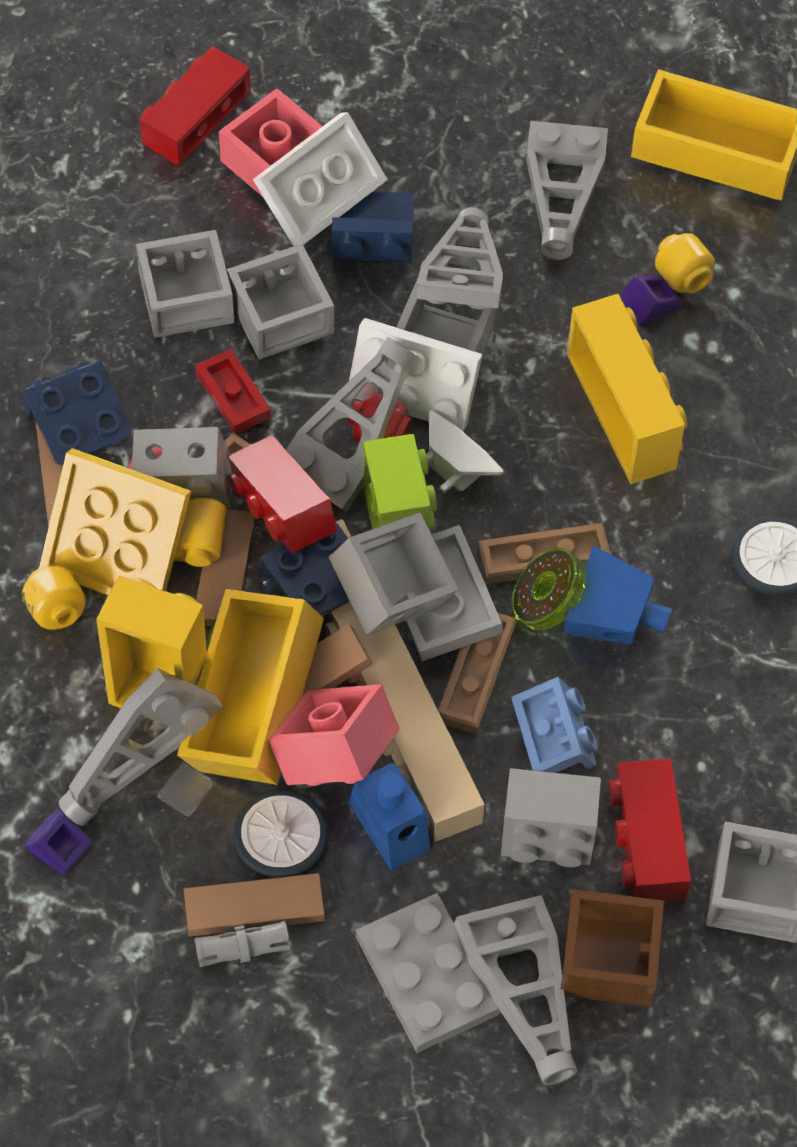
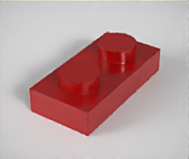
M232 349L195 365L196 376L232 432L238 434L271 418L270 407Z

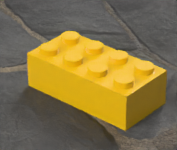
M658 69L635 127L631 157L782 201L797 159V109Z
M619 294L573 307L567 356L630 484L677 470L679 454L683 451L682 438L684 430L687 429V418L683 408L680 405L675 406L670 396V385L666 375L663 372L659 373L653 363L652 348L646 339H641L637 331V321L633 310L630 307L625 308Z
M119 575L96 619L108 703L122 708L126 700L157 668L197 686L207 656L203 605L199 604L189 595L183 593H176L174 595L156 588L147 580L141 578L132 580Z
M225 589L197 685L215 694L222 708L194 737L191 734L181 742L177 754L198 772L278 785L281 770L268 740L303 695L324 620L305 600Z

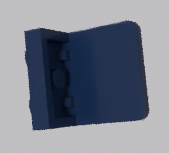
M371 192L339 218L332 217V259L412 262L413 195L398 192Z
M101 360L92 364L85 362L68 369L65 372L66 374L54 379L49 377L39 379L31 383L23 392L22 405L27 417H35L51 456L58 465H64L66 453L71 449L92 454L125 441L131 436L132 428Z
M336 522L337 532L294 553H291L284 544L260 557L261 580L258 581V585L262 594L303 599L322 617L350 602L328 558L348 539Z

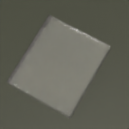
M183 762L157 794V798L185 816L190 817L215 783Z

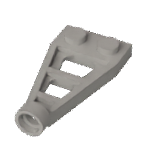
M530 121L526 162L542 235L541 252L550 259H566L573 252L575 235L604 170L608 128ZM547 164L582 166L583 170L576 183L551 181ZM549 197L575 199L572 213L550 212Z
M470 207L459 213L456 221L422 262L417 281L416 299H424L433 304H445L447 302L465 304L474 309L498 308L503 272L488 227V217L484 211ZM468 222H474L478 225V227L471 228L465 226V224ZM457 244V245L480 247V249H478V248H469V247H461V246H455V245ZM448 263L479 267L480 271L446 266Z
M390 337L386 338L376 356L298 430L286 449L330 498V501L348 511L364 486L363 442L384 438L386 427L392 416L408 371L407 368L416 356V354ZM389 359L396 362L394 369L388 367L387 361ZM374 383L382 389L383 398L374 416L366 418L353 409L352 402L365 385ZM343 418H351L360 425L362 430L357 451L351 458H343L328 448L324 442L327 431Z
M157 668L126 700L69 785L70 789L59 800V806L64 814L74 823L84 826L98 812L99 807L104 801L179 748L181 742L192 734L194 737L199 730L204 728L209 720L222 708L217 696ZM146 717L168 726L162 734L145 745L129 739L138 723ZM115 752L131 758L110 774L102 771Z
M542 895L457 916L454 926L469 966L533 1058L542 1084L554 1085L573 1077L578 1070L570 1053L571 1044L564 990L560 989L562 970L558 937ZM530 949L537 956L539 978L535 982L515 986L507 980L498 967L497 958ZM544 995L549 1004L552 1023L533 1028L529 1025L519 1007V1001ZM551 1050L558 1051L557 1053L551 1054L549 1056H547L546 1054L548 1051Z

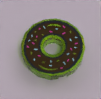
M551 548L540 553L528 563L518 577L512 593V610L515 618L533 630H547L560 624L566 618L562 614L567 611L569 606L572 609L577 606L585 589L586 569L578 557L564 548Z

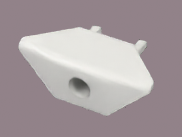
M433 410L429 411L430 451L426 454L427 463L446 480L440 486V490L443 493L452 486L458 491H463L481 475H502L505 472L482 447L462 430Z

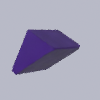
M661 275L634 276L620 297L625 306L633 310L636 321L639 324L649 323L680 308L683 304Z
M63 811L52 813L24 846L51 867L65 875L94 841L76 823L70 820Z

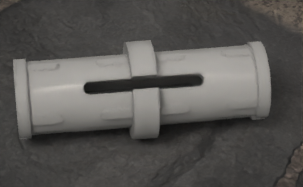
M285 921L244 929L243 925L234 927L235 931L194 938L199 967L240 959L241 963L250 961V957L290 950Z

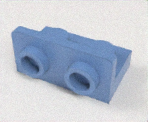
M556 677L511 697L533 771L557 773L578 763L583 764L587 769L597 766L593 751L598 749L597 742L589 726L584 725L581 713L586 711V707L576 687L571 689L564 681Z

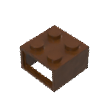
M572 889L560 988L564 990V995L566 997L651 1007L657 986L664 901Z

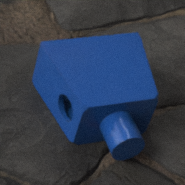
M593 546L565 618L564 632L629 645L633 644L640 625L664 633L672 608L649 601L654 585V579L651 576L606 551Z
M390 763L367 775L364 780L354 783L349 805L391 871L430 851L427 814L396 764ZM401 831L409 833V835L403 838H398Z

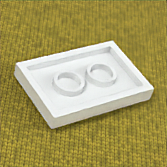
M348 112L337 115L253 179L293 246L307 243L332 223V217L339 218L388 180Z
M364 318L359 325L349 381L376 356L386 338L390 337L416 354L407 368L408 371L397 401L405 404L408 409V415L429 422V411L433 410L464 431L469 419L483 354ZM389 359L387 365L389 368L394 369L396 362ZM369 383L364 386L355 399L364 401L371 393L375 392L383 395V391L376 384Z

